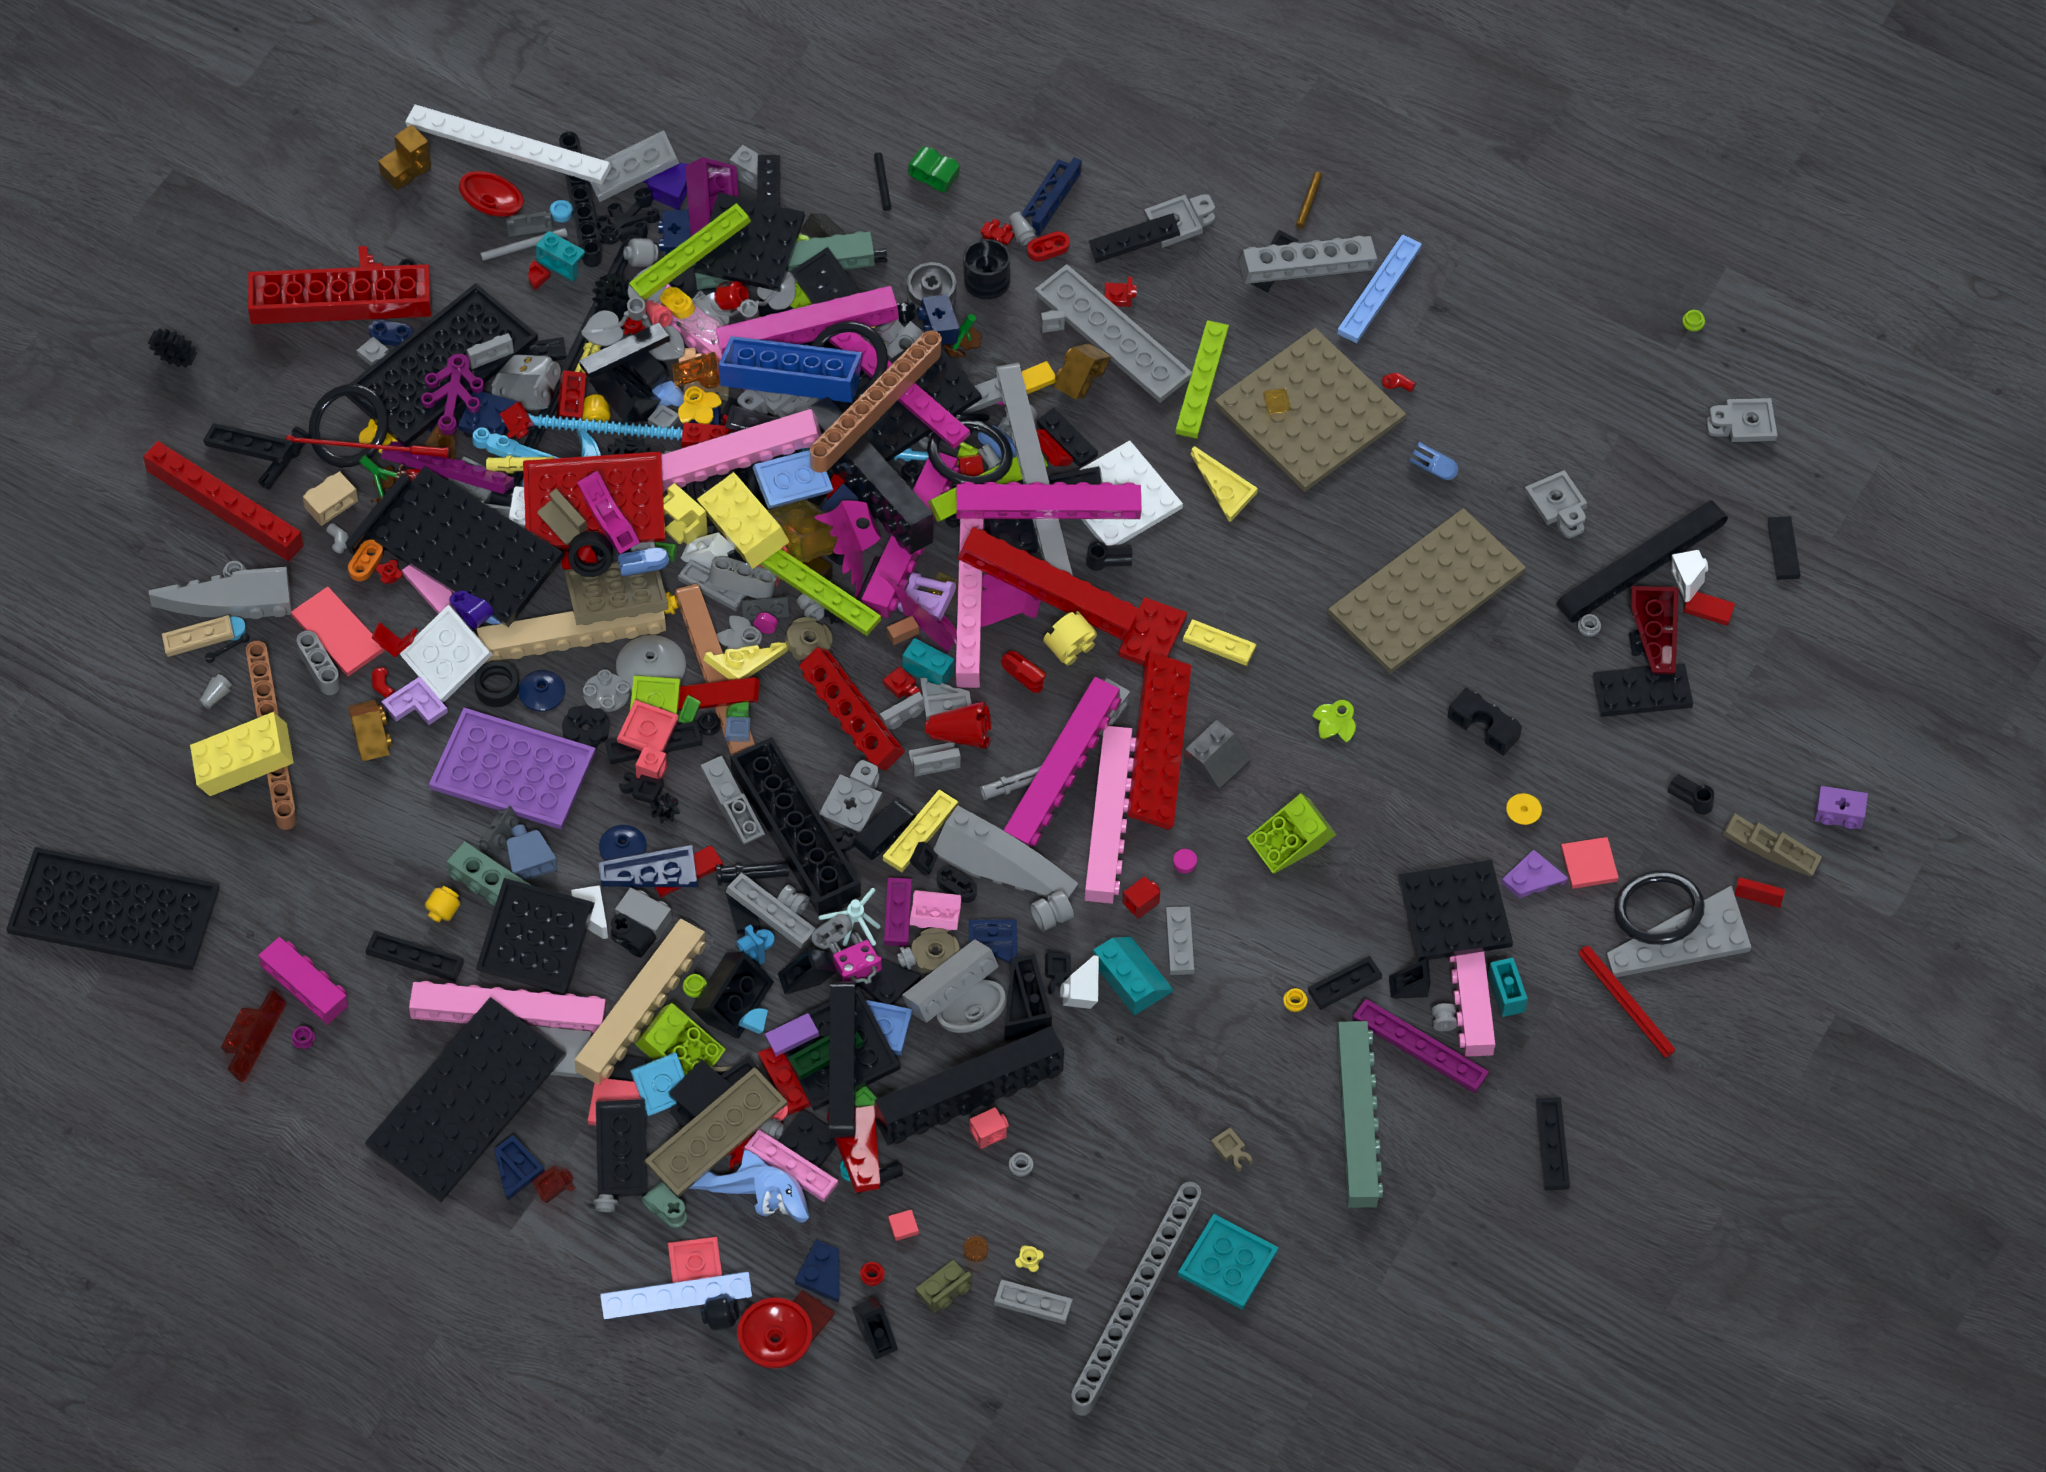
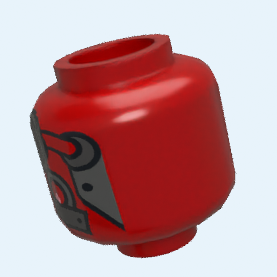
M739 281L723 282L718 285L714 299L723 311L737 310V307H740L744 300L749 299V293L747 288Z

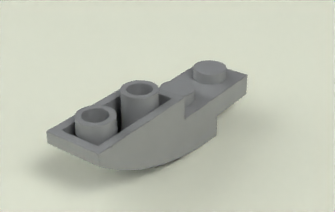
M720 756L702 764L700 769L711 788L710 792L742 844L745 845L764 836L765 833L744 793L742 794L723 757Z

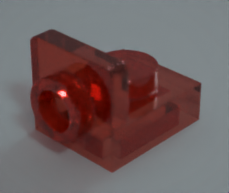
M553 1165L532 1181L541 1200L545 1203H548L566 1189L569 1191L576 1189L572 1182L574 1178L570 1171Z

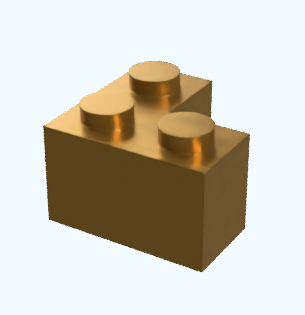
M410 125L394 136L396 150L378 161L380 174L395 190L408 185L411 180L420 174H425L431 168L428 140L413 125Z
M1091 344L1070 348L1064 357L1066 362L1063 368L1059 369L1055 376L1057 381L1054 388L1075 400L1085 398L1093 379L1103 376L1112 356Z
M371 700L347 706L361 760L366 761L390 755L388 748L392 747L390 734H385L383 725H387V720L382 705L377 706L376 701Z

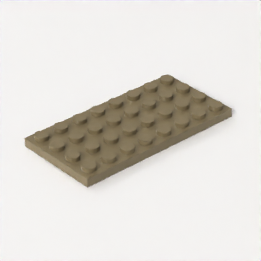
M1463 508L1328 609V614L1391 674L1524 574L1526 567Z

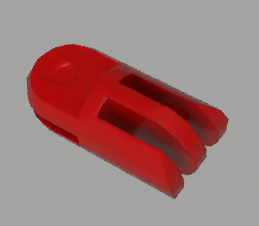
M1008 651L1003 655L1001 664L1006 672L1033 693L1042 691L1046 677L1044 671L1018 652Z

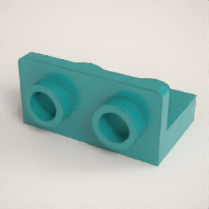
M548 231L536 244V261L571 281L578 277V261L585 255V251Z

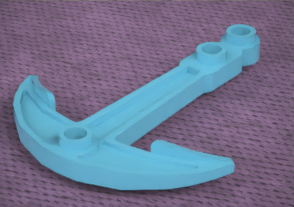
M478 428L473 433L472 443L475 447L480 449L486 448L488 452L503 458L507 455H513L514 457L553 456L521 445L507 436L496 433L490 434L486 428ZM577 429L582 457L601 456L594 439L587 432L585 433L583 429L580 432Z

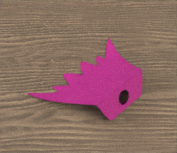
M841 501L833 511L817 515L814 518L832 526L833 529L830 535L838 536L833 552L835 554H844L843 574L852 569L851 583L853 586L856 581L855 599H857L862 586L863 551L879 541L881 536L867 503ZM867 518L870 522L869 527L866 529L859 528L856 525L857 519Z
M880 575L896 591L904 615L906 617L913 616L919 628L948 653L954 643L957 644L955 640L957 632L947 617L943 615L941 621L937 623V620L926 610H923L900 586L898 587L891 580Z
M989 574L984 575L983 587L987 590L982 591L981 627L1020 613L1036 618L1041 600L1035 597L1033 599L1031 595Z

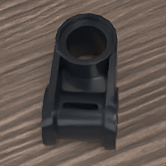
M619 914L611 920V939L636 957H643L657 939L656 935L649 928L640 925L627 915Z

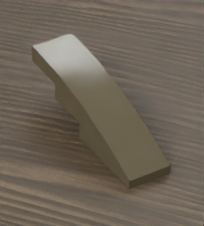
M1736 813L1731 816L1722 834L1765 859L1810 877L1813 876L1822 856L1784 832L1778 835L1760 823L1753 825Z

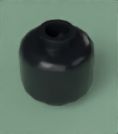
M727 1295L708 1299L705 1302L704 1309L701 1310L703 1323L708 1324L714 1331L734 1326L736 1319H739L737 1302L731 1300Z

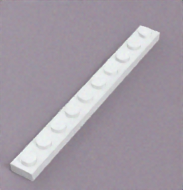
M414 105L405 121L407 127L413 125L417 130L601 185L611 169L610 162L419 105Z

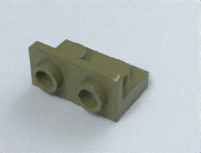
M952 1260L916 1287L915 1293L933 1313H936L940 1309H946L959 1294L964 1295L971 1289L972 1274L970 1272L965 1273Z

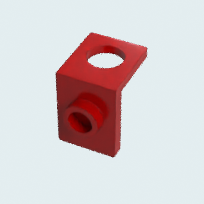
M379 622L371 638L381 648L385 649L393 657H396L413 643L418 630L414 628L400 639Z

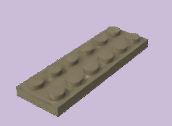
M754 1067L645 1160V1164L673 1194L680 1197L787 1105V1101Z

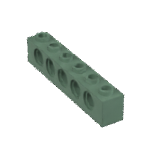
M465 841L447 861L448 874L453 880L463 882L475 894L480 893L493 906L496 905L504 878L529 884ZM474 869L478 870V871L475 872V873L469 872V871L474 870ZM490 882H497L495 885H488Z

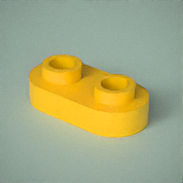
M677 287L666 288L660 295L662 305L668 307L672 315L678 319H685L695 311L692 299Z

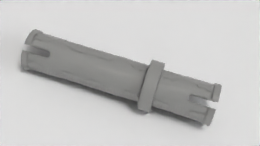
M1041 766L1007 778L1003 776L998 781L980 786L983 799L987 800L1001 794L1008 795L1010 791L1031 785ZM1035 775L1034 777H1031V778H1028V779H1025V780H1022V781H1018V780H1021V779H1024V778H1027V777H1030V776Z

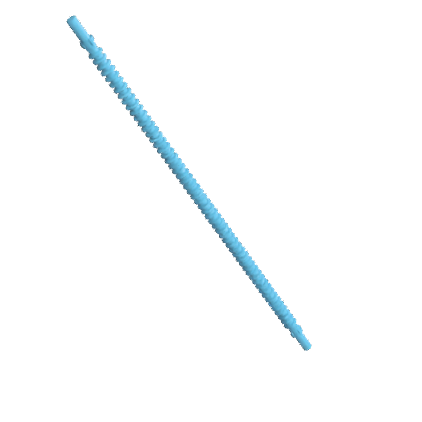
M528 413L532 422L538 428L545 426V429L550 426L552 430L555 427H558V430L565 428V431L568 428L571 431L578 429V432L583 429L585 433L588 430H591V433L598 431V434L601 431L604 434L611 432V435L616 432L618 436L621 433H624V436L631 434V437L634 434L637 437L644 435V438L649 435L651 439L657 436V439L664 437V440L669 437L670 440L677 438V441L682 438L683 433L680 427L674 429L673 426L671 429H668L667 426L661 428V425L654 427L653 424L651 427H648L647 424L641 426V423L635 426L634 423L628 425V422L621 424L620 421L618 424H615L614 421L608 423V420L602 423L601 420L595 422V419L588 421L586 418L585 421H582V418L575 420V417H573L572 420H569L568 417L562 419V416H559L557 419L554 415L552 418H549V415L542 417V414H540L538 417ZM801 448V450L803 452L805 450H810V448ZM908 448L894 457V460L896 461L897 458L905 461H927L929 456L928 452L912 451V448Z

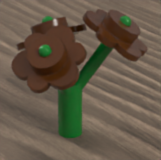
M969 314L964 323L959 326L960 334L957 343L954 345H943L951 357L966 356L965 352L958 348L959 346L963 347L964 350L980 347L982 334L977 333V329L972 327L976 321L975 315Z
M366 455L359 460L373 474V484L377 487L380 495L379 498L370 500L371 503L377 501L378 504L384 497L383 491L386 488L390 489L402 474L406 476V471L403 470V463H401L398 473H396L391 466H387L384 469L379 468Z

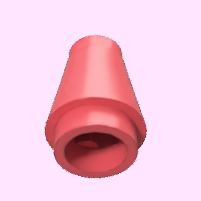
M653 300L645 302L646 314L653 325L660 323L664 328L671 323L672 313L668 307Z

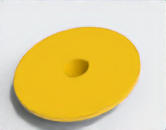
M1522 793L1510 798L1506 811L1512 821L1521 825H1529L1540 818L1542 807L1537 798L1530 794Z

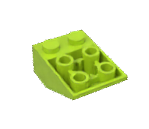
M1300 793L1248 836L1247 839L1271 872L1275 874L1317 851L1337 834L1311 799Z
M673 1003L660 1009L634 1043L652 1060H657L674 1052L677 1053L685 1076L701 1060L710 1067H713L726 1050Z

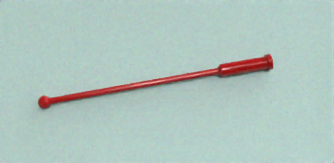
M288 435L285 438L286 440L299 443L411 452L413 455L436 456L449 459L450 456L449 447L438 448L415 445L412 447L294 438L292 435Z

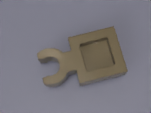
M1228 1128L1211 1140L1210 1145L1225 1162L1230 1159L1233 1160V1167L1237 1172L1242 1171L1239 1161L1244 1160L1249 1166L1252 1164V1157L1248 1153L1242 1152L1245 1149V1144L1231 1128Z

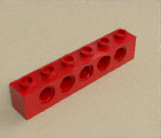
M817 647L799 665L804 672L802 676L808 683L813 684L816 688V695L828 704V711L840 720V726L843 731L852 736L855 747L867 756L866 761L886 771L905 753V750L831 652ZM863 723H864V724H865V727H864L863 731H861V727H862V725H863ZM877 740V746L874 748V743Z

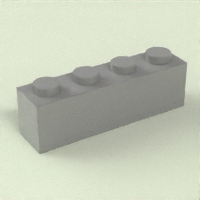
M974 939L902 996L907 1007L912 1009L913 1015L927 1023L999 966L992 949Z

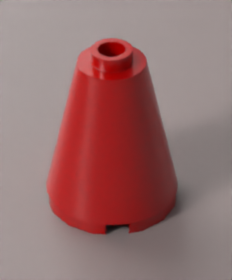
M978 702L931 715L929 720L925 722L926 734H929L930 738L934 740L987 749L991 741V737H987L988 730H991L989 707L985 705L986 702Z

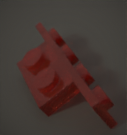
M274 990L268 992L260 1009L242 1008L220 1047L225 1053L235 1054L228 1066V1071L239 1082H245L286 1006V1002Z

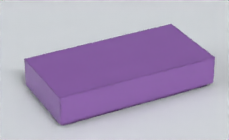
M809 1013L765 1033V1037L776 1057L819 1036V1032Z

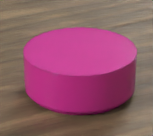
M758 613L754 620L755 628L766 634L774 633L778 625L777 619L769 613Z
M1181 849L1175 853L1173 866L1178 872L1187 874L1196 868L1197 856L1193 851Z

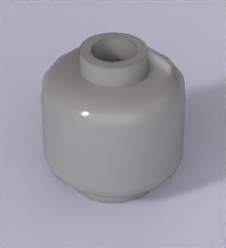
M648 238L631 239L628 246L624 247V259L628 260L629 265L632 267L647 268L657 261L658 247Z

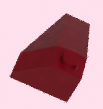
M1632 586L1631 610L1652 674H1676L1679 587Z

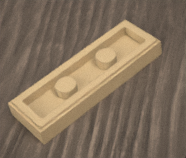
M229 615L162 634L167 657L235 638Z

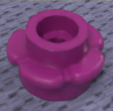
M306 1026L297 1027L291 1035L293 1039L292 1044L296 1048H310L312 1042L315 1041V1034Z

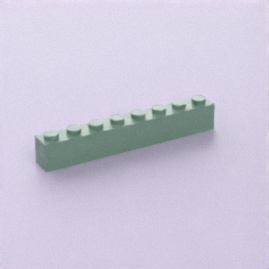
M859 231L848 235L837 234L832 237H814L809 240L797 241L787 272H791L827 247L844 270L875 266L871 232ZM695 273L697 290L714 288L723 282H730L729 280Z
M1367 1021L1338 1022L1337 1042L1348 1208L1377 1207L1378 1199L1383 1198V1185L1378 1183V1176H1381V1161H1377L1376 1154H1380V1140L1375 1139V1132H1378L1379 1123L1378 1117H1374L1373 1110H1377V1096L1372 1095V1088L1376 1087L1375 1074H1371L1370 1066H1374V1052H1369V1045L1373 1044V1032L1368 1030Z

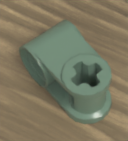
M658 1182L641 1198L647 1209L656 1214L669 1227L681 1228L687 1222L683 1201L673 1194L664 1183Z

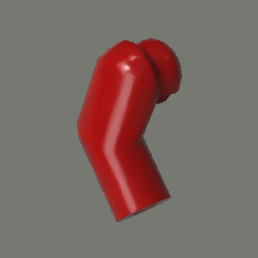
M1398 372L1385 375L1382 378V385L1387 389L1402 387L1408 392H1412L1416 386L1414 381Z
M384 667L375 668L371 674L372 688L387 698L395 693V690L385 684L388 671Z

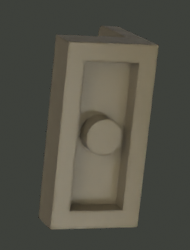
M555 489L549 494L551 501L538 510L537 513L565 545H569L576 535L585 532L588 528L582 516Z

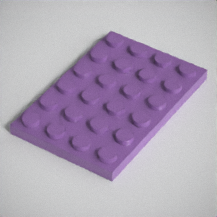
M463 708L431 778L429 789L500 811L511 806L518 817L562 830L595 756L596 749L585 744Z

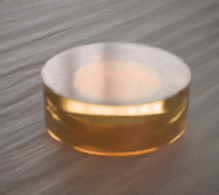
M979 1236L968 1238L963 1247L964 1256L971 1262L984 1260L988 1254L986 1240Z

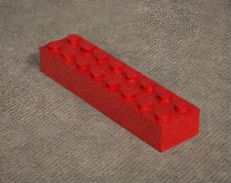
M429 264L248 272V311L251 324L431 317V277Z

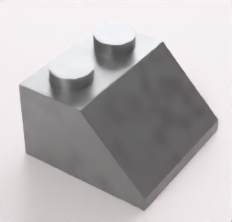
M1216 720L1185 749L1184 764L1220 791L1251 759L1235 734Z

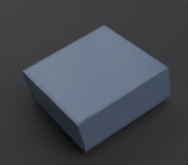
M727 717L726 741L749 742L750 717Z

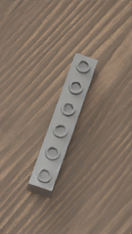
M1355 236L1347 239L1314 240L1308 243L1293 242L1289 245H1270L1261 248L1249 247L1243 249L1239 264L1244 283L1249 284L1371 271L1374 268L1377 256L1371 236Z

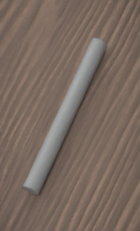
M566 228L552 232L561 238L568 236ZM545 234L481 252V259L486 261L536 246Z

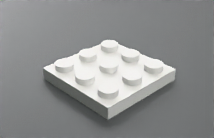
M447 605L400 655L441 702L444 703L493 653L454 608Z

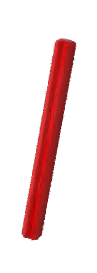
M1584 946L1578 953L1582 960L1665 1058L1670 1057L1675 1052L1674 1046L1592 948Z

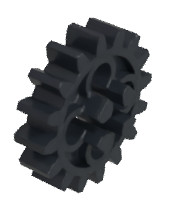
M615 273L600 277V280L595 282L598 288L592 289V292L596 294L592 301L597 302L595 310L600 309L601 311L613 312L617 315L620 322L624 317V312L628 311L629 280H623V275L621 274L616 276Z
M159 328L157 331H153L148 341L149 349L155 351L153 354L159 355L162 361H168L169 365L174 363L177 367L182 365L187 368L188 365H192L197 355L196 347L191 346L192 342L186 341L183 335H177L176 331L171 333L168 329L163 331Z

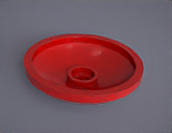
M473 171L463 175L459 182V191L463 199L480 213L494 217H508L517 214L522 208L523 196L514 184L501 176L484 171Z
M784 1298L763 1299L751 1305L742 1315L737 1330L738 1343L744 1355L759 1366L774 1369L787 1367L799 1361L808 1351L812 1341V1324L807 1313L795 1302ZM778 1338L779 1341L774 1343L771 1339Z

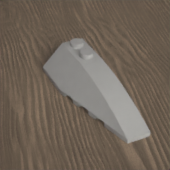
M287 567L240 570L232 572V576L222 578L221 575L212 576V581L201 583L199 580L189 581L185 587L176 584L149 590L152 607L199 617L219 618L229 615L230 617L236 616L243 619H260L270 616L283 617L291 615L292 611Z
M960 806L955 808L945 822L933 849L938 858L973 877L988 878L993 880L994 883L1001 885L1002 883L1015 886V889L1022 891L1025 889L1046 898L1061 890L1069 900L1079 885L1078 882L1020 840Z

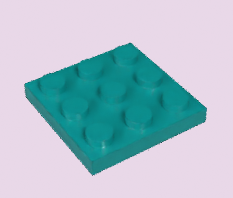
M1213 1214L1178 1271V1277L1243 1310L1277 1255L1279 1247Z

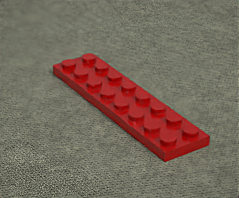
M1149 651L1145 658L1127 816L1170 830L1174 827L1191 665Z

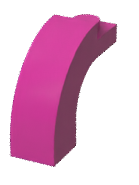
M597 471L577 482L591 513L619 554L640 543L631 524L616 506Z

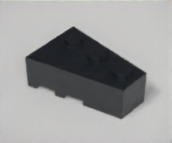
M622 365L589 380L595 390L604 397L605 401L624 422H648V418L661 401L657 395Z
M1035 954L1011 960L1005 1039L1030 1035L1052 1026V1015Z

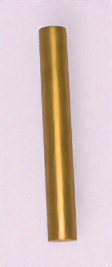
M1314 172L1296 222L1297 228L1303 229L1323 176L1320 172Z

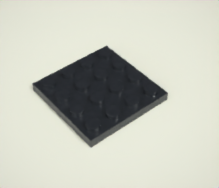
M718 193L709 223L736 203L749 216L751 222L696 262L694 273L729 281H739L743 284L781 292L805 218V212Z
M1492 860L1399 874L1398 880L1418 961L1510 948L1513 946Z
M504 878L476 970L560 994H567L595 903Z
M859 987L857 988V1032L863 1040L864 1046L856 1049V1091L901 1069ZM830 1001L794 1018L797 1019L809 1013L819 1032V1036L785 1052L787 1060L791 1055L830 1034ZM789 1020V1021H787V1022H785V1023H783V1024H781V1025H779V1026L773 1028L772 1030H774V1029H776V1028H778V1027H780V1026H782V1025H784V1024H786V1023H788V1022H790V1021H792V1020ZM829 1065L802 1080L799 1079L791 1066L813 1111L828 1105Z

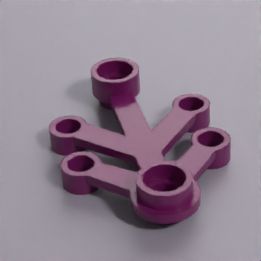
M463 354L452 355L447 361V367L436 374L429 373L425 376L426 386L433 389L439 385L440 381L452 375L450 382L433 393L427 392L421 396L422 405L425 408H432L437 401L448 395L444 415L438 420L439 430L444 435H451L457 430L456 419L453 417L457 396L463 400L467 410L471 413L478 412L481 407L479 399L472 397L460 383L461 376H463L470 384L471 390L474 393H480L484 390L483 380L475 377L469 370L470 361ZM430 379H435V380H436L435 382H432V383L428 382ZM476 383L481 384L479 387L473 386ZM428 398L432 399L430 402H425ZM471 403L477 404L474 407L469 406Z

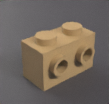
M339 471L335 475L327 477L317 487L309 489L303 495L305 509L323 526L357 503L358 497L356 488Z

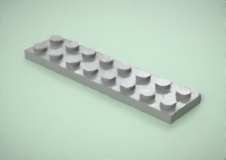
M1066 264L1035 289V295L1052 310H1063L1065 321L1096 348L1112 356L1110 360L1159 403L1191 378L1192 371L1069 265Z

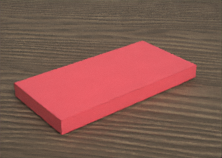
M326 587L291 611V616L305 631H312L317 635L329 657L348 677L385 652V649L381 648L371 638L373 634L329 587Z

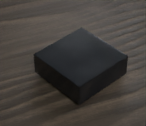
M918 842L909 862L921 874L930 875L938 855L925 842Z

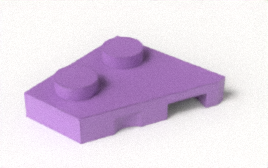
M1533 850L1502 879L1501 884L1518 898H1522L1533 892L1545 891L1549 886L1559 883L1560 886L1565 885L1568 877Z

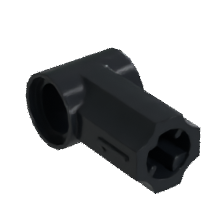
M1092 542L1088 546L1086 565L1094 571L1102 570L1105 566H1132L1131 545L1106 546L1103 542Z
M1679 774L1675 775L1668 787V793L1690 804L1698 814L1706 815L1710 813L1714 805V790L1708 785H1698ZM1704 798L1707 799V801H1701L1699 799Z

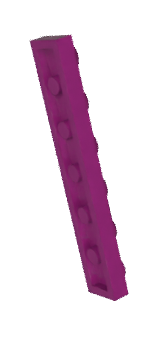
M392 442L388 445L404 447L399 442ZM382 450V459L399 464L403 463L406 466L419 470L425 466L440 476L500 494L506 493L514 486V477L507 476L503 472L487 470L483 466H473L465 463L463 460L413 455L411 452Z
M1368 999L1364 1000L1353 1016L1352 1021H1367L1368 1030H1372L1377 1036L1475 1094L1489 1075V1071Z

